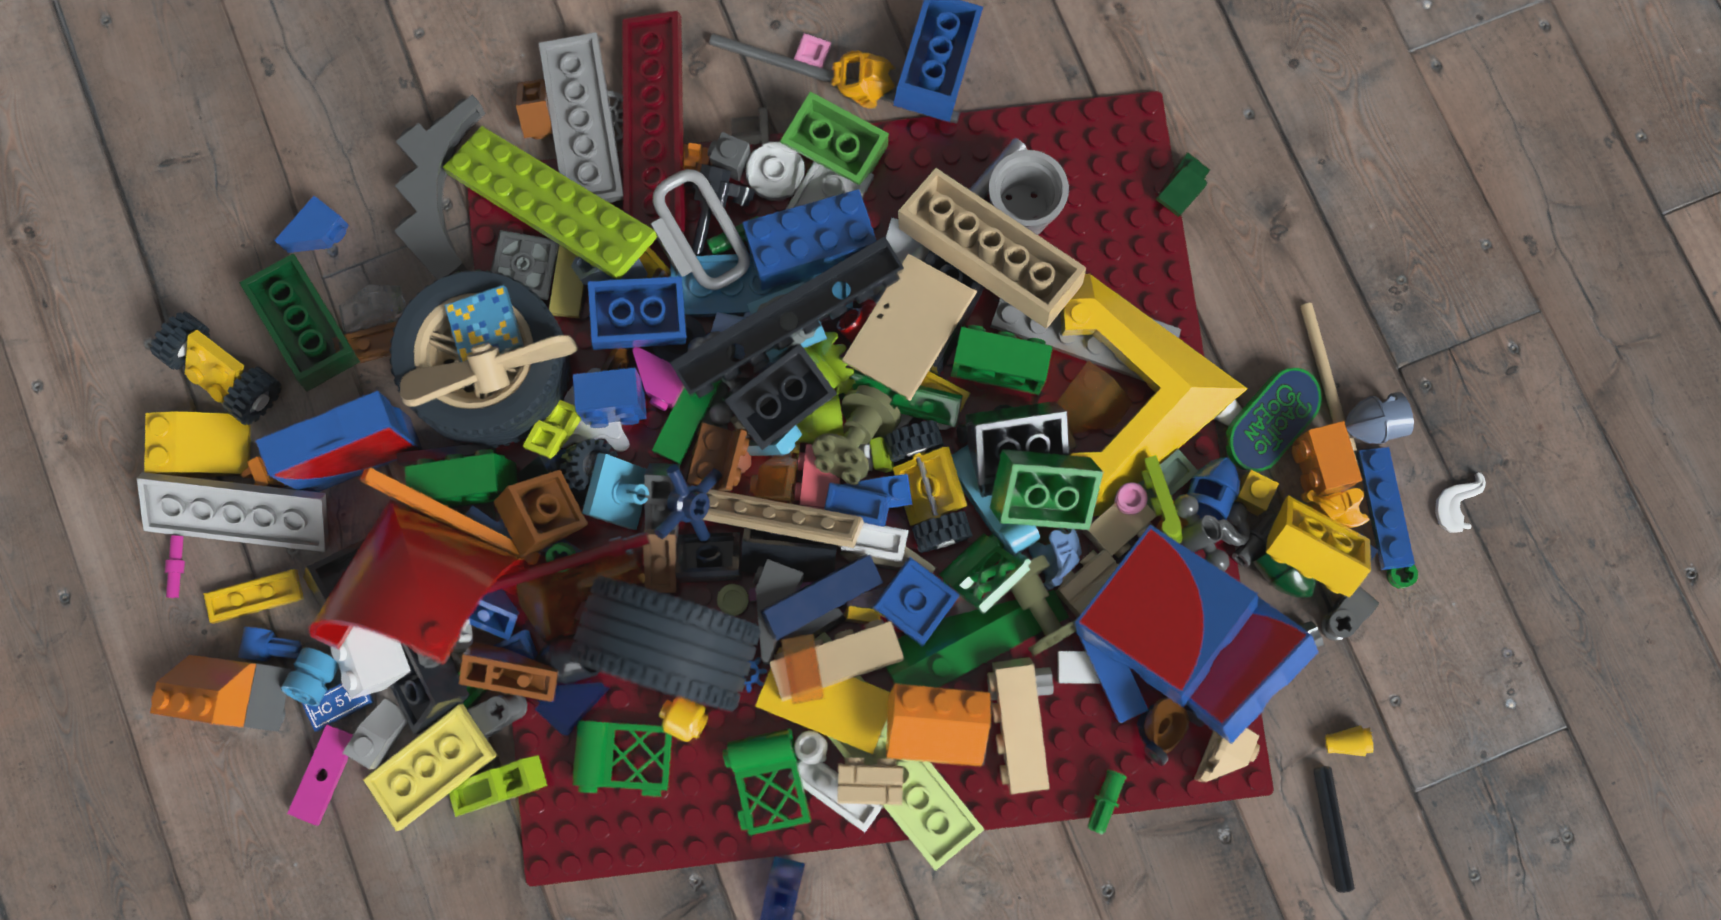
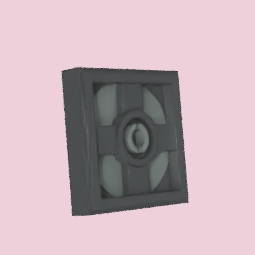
M500 230L491 271L495 274L499 272L504 276L509 275L514 280L521 281L524 286L527 285L535 292L540 299L548 300L559 244L547 238Z

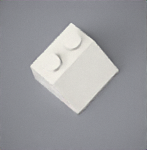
M353 627L340 650L331 647L332 657L337 661L342 674V685L348 691L350 699L385 690L411 672L400 642L368 630Z

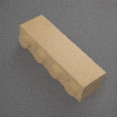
M882 619L875 620L864 625L866 630L853 633L852 629L834 635L836 639L834 641L824 644L823 640L820 639L804 645L806 649L804 651L793 654L791 649L774 655L775 660L770 662V666L782 702L901 662L904 657L891 621L883 623Z
M1030 658L992 663L993 672L988 673L990 691L996 692L997 703L992 704L994 722H1000L1001 734L996 735L998 753H1004L1005 765H1000L1002 784H1008L1011 794L1049 789L1034 664Z

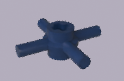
M672 465L667 468L668 476L674 486L667 502L671 514L658 526L654 533L658 538L664 540L680 521L691 522L698 539L705 541L710 537V533L703 521L710 507V501L706 494L721 479L722 474L719 470L713 468L697 486L687 485L679 467Z

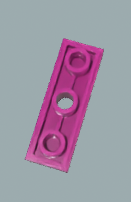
M326 724L288 810V815L316 826L320 825L349 758L343 754V751L354 734ZM325 769L328 775L325 780H322L321 772Z

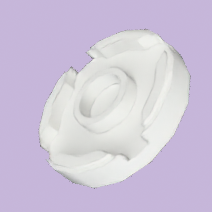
M781 142L763 144L762 147H759L757 150L755 149L750 154L746 163V177L750 187L756 189L755 193L759 197L769 201H781L792 197L804 179L805 167L801 156Z

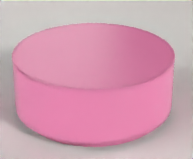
M1137 483L1122 485L1115 495L1117 508L1127 515L1139 513L1144 509L1148 500L1145 489Z

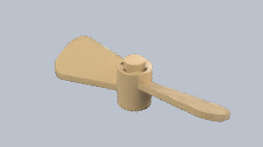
M570 336L551 337L500 355L498 347H491L490 343L480 344L471 348L472 354L467 356L468 361L410 371L400 382V396L405 405L418 406L476 382L480 394L489 393L510 384L505 369L564 357L574 353L577 348Z

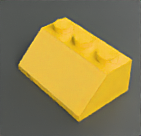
M1289 495L1286 497L1267 537L1266 553L1275 561L1294 567L1304 577L1314 578L1325 584L1330 591L1342 593L1350 598L1371 571L1370 539Z

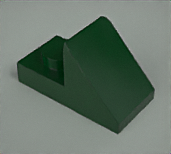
M1189 152L1185 153L1180 158L1156 200L1179 217L1207 186L1208 182L1205 178L1210 169Z

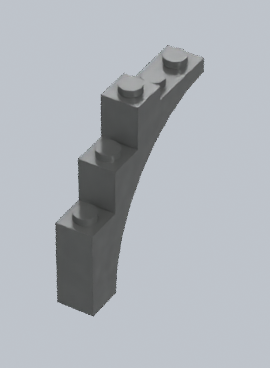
M473 94L467 99L464 98L458 101L451 112L444 117L437 118L427 131L418 123L414 127L404 130L396 141L401 150L417 168L402 175L399 183L395 185L402 196L415 209L416 213L403 218L394 231L436 280L446 275H454L455 272L460 273L467 270L456 254L447 233L443 213V189L447 173L443 166L454 156L457 147L468 131L486 114L480 102Z

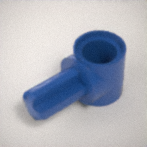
M244 627L238 658L265 662L270 660L272 656L297 659L302 650V642L276 638L272 630Z

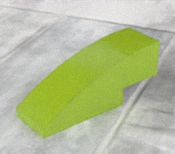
M539 755L520 759L465 780L449 793L455 817L547 786Z

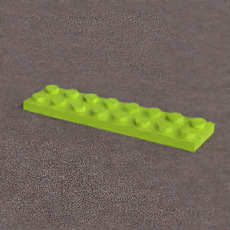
M483 126L443 166L445 172L452 178L615 280H620L657 238L656 232L652 228Z

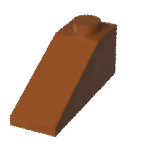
M473 642L463 653L459 684L553 702L558 670L502 647Z

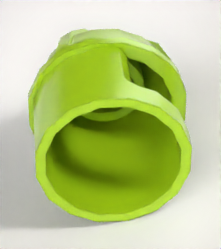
M838 394L796 425L803 434L797 441L813 444L815 438L821 434L832 433L844 436Z

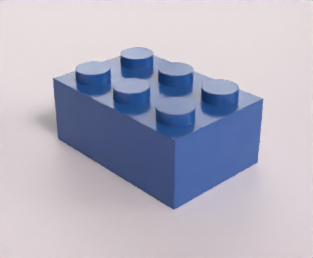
M682 276L588 281L593 350L686 344Z

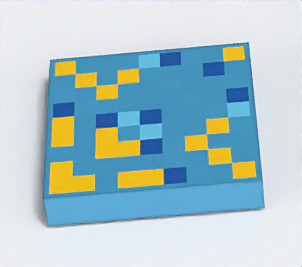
M504 285L444 305L461 362L468 361L467 356L472 354L471 348L480 344L490 343L491 347H498L500 354L524 346L509 293Z

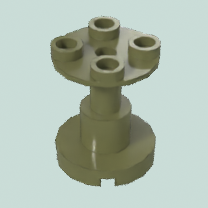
M861 385L856 390L851 388L841 404L842 412L847 419L843 427L845 435L839 436L829 433L821 434L815 438L812 448L816 457L814 461L816 468L824 473L830 472L838 478L844 479L848 484H858L867 475L869 470L868 460L859 446L869 443L872 438H884L887 434L893 433L892 431H895L901 422L900 410L897 406L893 409L889 404L892 399L882 391L870 386Z
M1044 554L1032 559L1028 565L1030 570L1006 592L1012 591L1023 611L1028 608L1030 609L1046 636L1028 648L1033 656L1077 631L1075 626L1076 620L1062 627L1045 599L1050 594L1038 574L1050 567Z

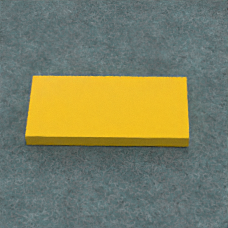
M779 647L777 654L786 650ZM770 669L755 706L873 754L887 720L888 695L890 692L853 677L782 702L772 669Z

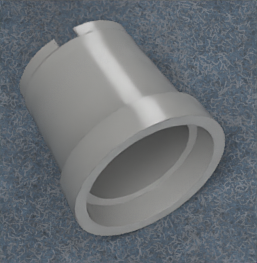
M1021 150L1007 155L995 166L989 180L991 205L1037 235L1059 215L1066 204L1069 193L1068 179L1061 165L1051 156L1035 150ZM1035 193L1037 198H1032L1030 195ZM1010 195L1012 199L1007 200L1005 196Z

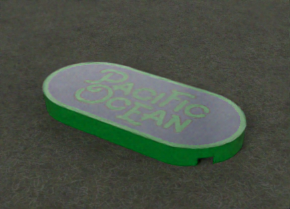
M1301 368L1279 370L1265 382L1232 420L1226 432V438H1228L1226 450L1233 464L1242 470L1265 471L1271 468L1316 417L1321 406L1320 386L1311 373Z

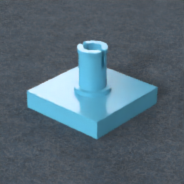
M598 453L582 514L627 529L636 530L642 506L648 500V498H645V495L649 496L648 488L645 486V473L647 469L608 454Z

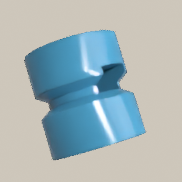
M303 648L294 663L296 671H290L281 690L296 701L310 706H318L327 691L324 684L330 683L333 680L339 665L332 657L321 651Z

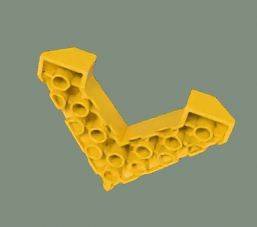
M1085 274L1083 285L1061 311L1062 336L1093 335L1100 343L1102 342L1132 372L1134 371L1155 392L1101 452L1069 454V456L1091 457L1103 471L1093 516H1101L1115 503L1116 492L1122 485L1126 483L1138 484L1143 480L1141 471L1146 470L1145 458L1156 455L1159 464L1164 462L1248 388L1091 274Z

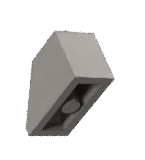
M384 699L359 725L343 754L369 769H377L381 766L408 723L400 706L388 699Z

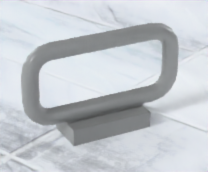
M685 169L666 178L656 186L652 202L660 218L648 226L655 230L656 239L677 275L684 277L692 272L701 286L712 290L724 288L741 278L750 266L748 249L707 178L696 170ZM687 181H692L698 186L738 256L737 265L716 278L709 277L665 203V195Z

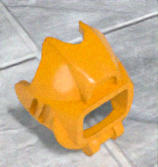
M860 50L849 51L840 58L839 62L832 63L834 77L831 80V85L837 86L841 94L852 98L860 106L869 109L876 108L877 100L895 87L889 76V70L896 68L885 57L861 52ZM860 61L859 81L846 85L847 64Z
M1352 488L1325 497L1318 496L1313 490L1304 492L1301 495V500L1308 503L1309 507L1348 528L1363 525L1369 520L1368 516L1362 514L1359 510V504L1364 497L1363 491L1359 488Z

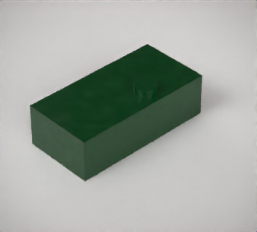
M294 253L239 282L296 379L306 392L360 363L357 355ZM336 336L340 340V351L337 353L335 351L333 338H336Z

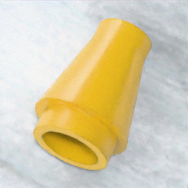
M1359 725L1333 734H1325L1327 753L1366 756V753H1373V739L1370 728H1362Z

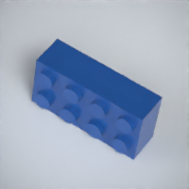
M924 0L897 86L893 106L950 122L983 6L962 0Z
M859 189L743 222L745 239L761 290L823 273L877 241Z

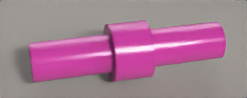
M184 536L170 537L169 560H165L164 573H168L167 598H179L181 574H184L185 561L182 560Z

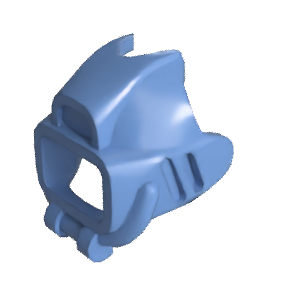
M1058 528L1049 534L1051 542L1049 545L1036 542L1029 547L1032 559L1044 554L1050 564V567L1043 571L1045 575L1044 586L1047 590L1060 585L1063 577L1080 561L1079 556L1082 554L1075 529L1067 528L1068 532H1066L1063 528Z

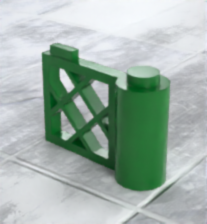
M983 533L951 562L938 577L960 594L963 599L984 613L1030 570L1028 565L1031 561L1021 553L1013 556L1003 549L1004 545L995 535L987 536ZM1012 570L1008 575H1005L1007 571ZM995 576L993 580L987 582L988 578ZM989 592L986 596L982 598L983 593Z
M578 721L572 785L578 786V792L597 793L598 787L642 789V796L661 797V790L668 791L672 735L665 733V746L654 755L644 744L643 740L652 732L665 733L662 726ZM615 730L629 731L637 740L624 753L614 744ZM634 731H643L647 733H645L641 738H639ZM640 743L652 758L637 770L626 758V755ZM614 749L620 755L615 761H613ZM664 752V759L662 764L657 759V757ZM623 758L635 773L624 782L611 781L612 767ZM655 761L663 770L662 784L648 783L640 772L651 762ZM638 776L643 783L630 781L634 777Z
M790 728L729 741L727 749H723L725 765L727 768L731 767L735 774L743 810L737 812L741 830L747 829L749 836L811 822L797 755L794 749L795 740ZM792 769L794 782L789 790L773 781L778 770ZM773 772L770 778L765 776L764 773ZM757 776L766 782L758 797L746 790L744 778ZM769 785L785 794L777 809L761 800ZM794 787H796L798 796L792 793ZM788 797L800 804L802 816L790 818L780 812ZM748 798L754 801L752 807H750ZM757 804L773 813L767 824L754 825L752 812ZM776 816L782 819L781 821L773 822Z

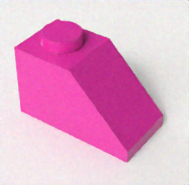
M634 347L633 354L647 396L651 399L649 403L663 411H666L667 407L673 409L684 386L671 363L639 347Z

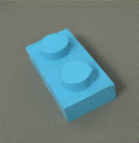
M795 425L763 450L751 438L747 452L750 456H784L795 448V442L803 434Z

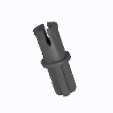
M1268 513L1254 530H1250L1249 540L1246 544L1238 547L1232 554V558L1236 563L1248 567L1262 549L1267 548V537L1277 518L1275 514Z

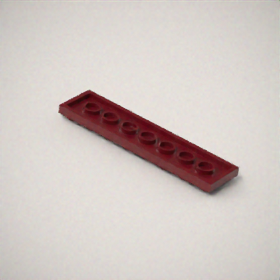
M678 10L623 19L624 212L648 226L660 218L652 202L656 186L666 178L684 170L682 18ZM683 183L665 195V203L682 232L685 231Z

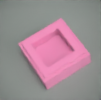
M804 33L794 59L823 68L831 48V42Z

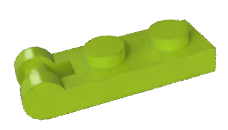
M1156 455L1145 458L1146 470L1141 471L1146 489L1152 488L1155 495L1154 498H1151L1154 513L1156 516L1162 515L1164 521L1162 524L1163 533L1176 542L1181 543V523Z

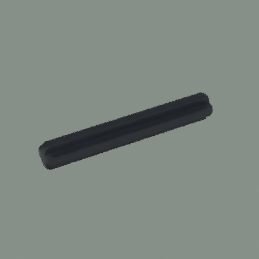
M1330 766L1316 767L1313 772L1336 891L1340 893L1354 891L1355 886L1332 768Z

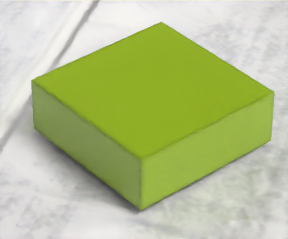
M881 437L871 439L870 448L873 468L885 473L893 471L895 466L894 462H891L885 439Z

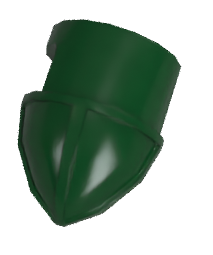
M1263 549L1252 561L1266 578L1268 584L1279 592L1293 597H1311L1313 595L1316 579L1306 578L1294 567L1275 561L1266 553V549Z

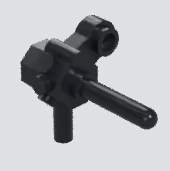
M701 164L700 173L707 178L723 207L726 206L728 195L733 196V203L749 206L750 201H753L756 189L729 183L730 170ZM692 181L684 182V187L695 190L694 200H698V207H701L692 250L696 256H702L712 211L698 186Z

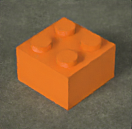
M1344 421L1310 429L1294 441L1292 455L1294 461L1300 464L1303 474L1300 480L1305 492L1313 490L1318 496H1325L1345 491L1362 481Z

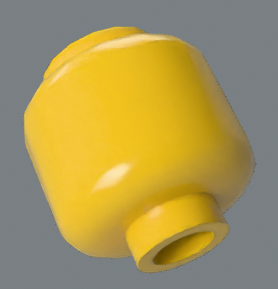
M680 696L675 697L672 702L666 700L659 714V717L663 719V731L684 742L690 741L693 737L698 739L708 720L703 704Z

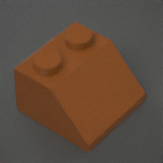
M561 470L510 485L494 501L521 557L545 549L588 524Z

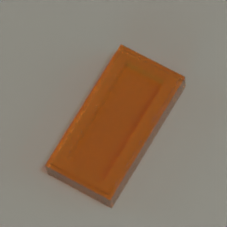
M813 634L781 640L793 705L825 699Z

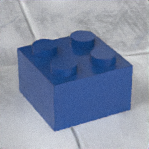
M636 368L573 374L575 411L586 425H590L591 428H605L609 426L608 423L621 422L622 425H634L639 423L640 419H647L644 386Z

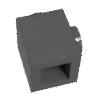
M721 132L718 140L714 139L712 141L707 156H709L711 166L730 170V178L739 181L751 154L749 143Z

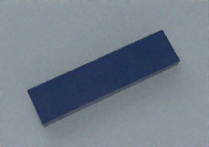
M865 554L760 610L772 639L778 640L883 582L871 555Z

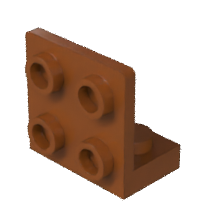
M700 423L685 482L697 486L715 468L721 472L722 477L711 489L730 491L733 486H737L741 476V468H738L740 456H745L749 446V438H746L747 430L740 428L730 431Z

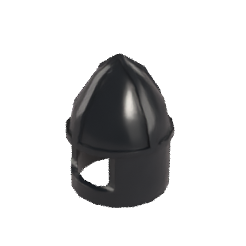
M576 632L555 637L542 647L535 661L558 670L557 683L575 684L579 680L596 676L600 672L570 660L569 653L572 644L577 642L574 639Z

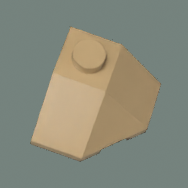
M1246 728L1230 744L1217 732L1213 731L1194 779L1199 782H1207L1245 767L1249 761L1253 762L1260 748V745L1257 744L1259 735Z

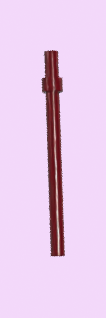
M647 532L624 539L620 536L610 539L608 544L499 577L486 594L612 555L614 558L626 555L628 550L650 544L649 535Z

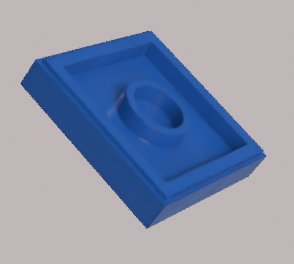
M909 557L872 606V609L923 646L960 594Z

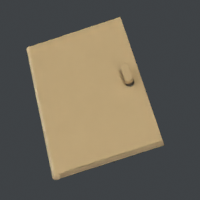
M908 254L902 263L904 269L899 274L901 279L886 288L843 357L842 362L910 401L977 291Z

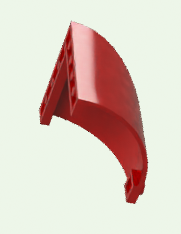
M390 499L312 622L309 633L312 638L340 650L353 627H357L412 647L414 651L444 664L460 637V632L491 586L499 577L529 568V565L524 559ZM522 583L502 590L516 595Z

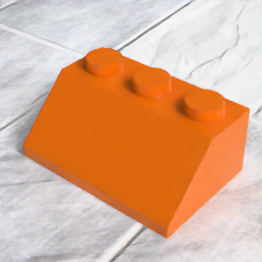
M188 655L156 682L155 691L151 699L150 714L210 724L243 727L256 664Z
M895 684L888 695L886 758L982 766L990 728L991 693Z

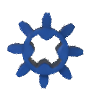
M760 657L756 658L754 662L748 661V663H751V669L757 671L756 675L751 676V681H745L744 685H746L748 693H751L752 685L756 683L761 687L764 686L763 682L759 679L760 675L767 674L768 670L759 669L758 665L762 660Z

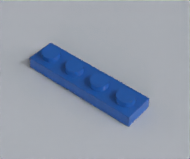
M1390 448L1359 450L1356 455L1381 570L1412 567L1415 561Z

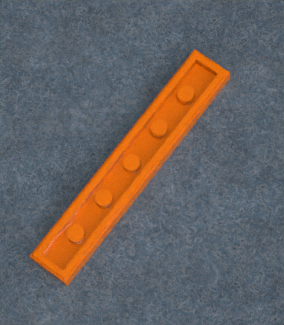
M372 468L364 469L360 477L361 482L444 524L524 559L528 565L536 564L541 555L534 552L521 557L513 540Z

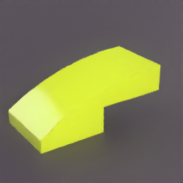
M559 400L554 410L544 421L538 420L534 424L523 447L550 459L556 455L581 421L580 416L575 411V405Z

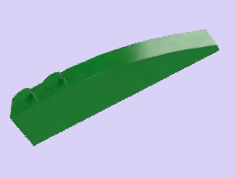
M1048 591L1050 596L1045 599L1058 621L1061 622L1069 618L1055 591ZM1012 600L992 605L984 613L977 609L943 618L923 646L908 635L902 636L897 640L904 657L903 660L885 668L894 685L940 688L1043 631L1030 609L1028 608L1023 611L1018 601Z

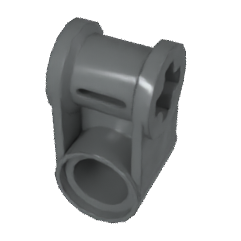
M1361 586L1355 590L1350 598L1341 594L1336 604L1321 621L1323 635L1333 641L1350 637L1376 610L1379 602ZM1337 620H1340L1342 622L1339 626L1341 629L1340 631H1338L1336 628L1338 626Z
M507 693L503 696L491 697L467 711L485 738H488L502 731L507 725L522 718L527 711V702L524 696Z

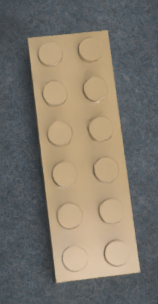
M937 168L933 170L898 211V223L901 231L1046 329L1083 285L1086 271L1085 266Z

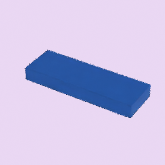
M1079 636L1117 721L1122 723L1147 711V705L1129 666L1113 660Z

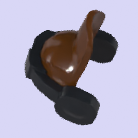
M1169 697L1161 698L1155 704L1149 706V709L1140 715L1137 722L1145 753L1160 766H1163L1169 760L1166 753L1170 752L1186 735L1189 721L1199 727L1205 725L1188 705L1182 707Z

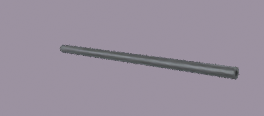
M712 34L710 38V45L818 80L831 83L834 77V72L720 35ZM846 76V85L859 81L858 79ZM890 90L879 99L894 104L896 92ZM953 110L950 122L957 123L960 112Z

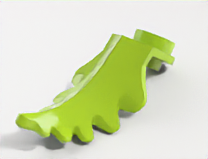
M825 332L826 340L804 349L833 389L836 388V393L838 395L841 393L846 395L855 383L854 379H849L854 374V370L846 368L847 364L842 362L843 358H839L846 350V346L844 344L833 345L838 338V334L836 332Z

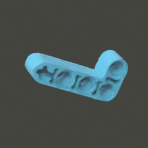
M968 445L952 454L963 492L991 533L1004 545L1003 549L1016 556L1040 539V534L1035 526L1000 523L991 511L992 495L982 497L979 493Z

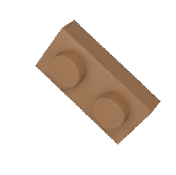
M644 530V532L648 533L650 544L644 545L645 589L655 592L676 593L678 588L675 574L677 559L676 530H672L664 540L655 535V530Z

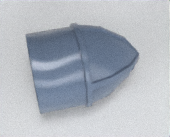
M1402 392L1390 393L1383 403L1377 396H1370L1360 401L1348 414L1345 425L1347 432L1354 438L1370 444H1383L1388 440L1412 434L1414 419L1406 396Z

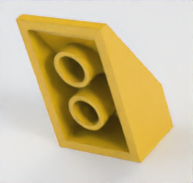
M180 411L146 413L144 472L189 478L239 476L249 466L247 462L250 461L251 424L244 425L231 414Z

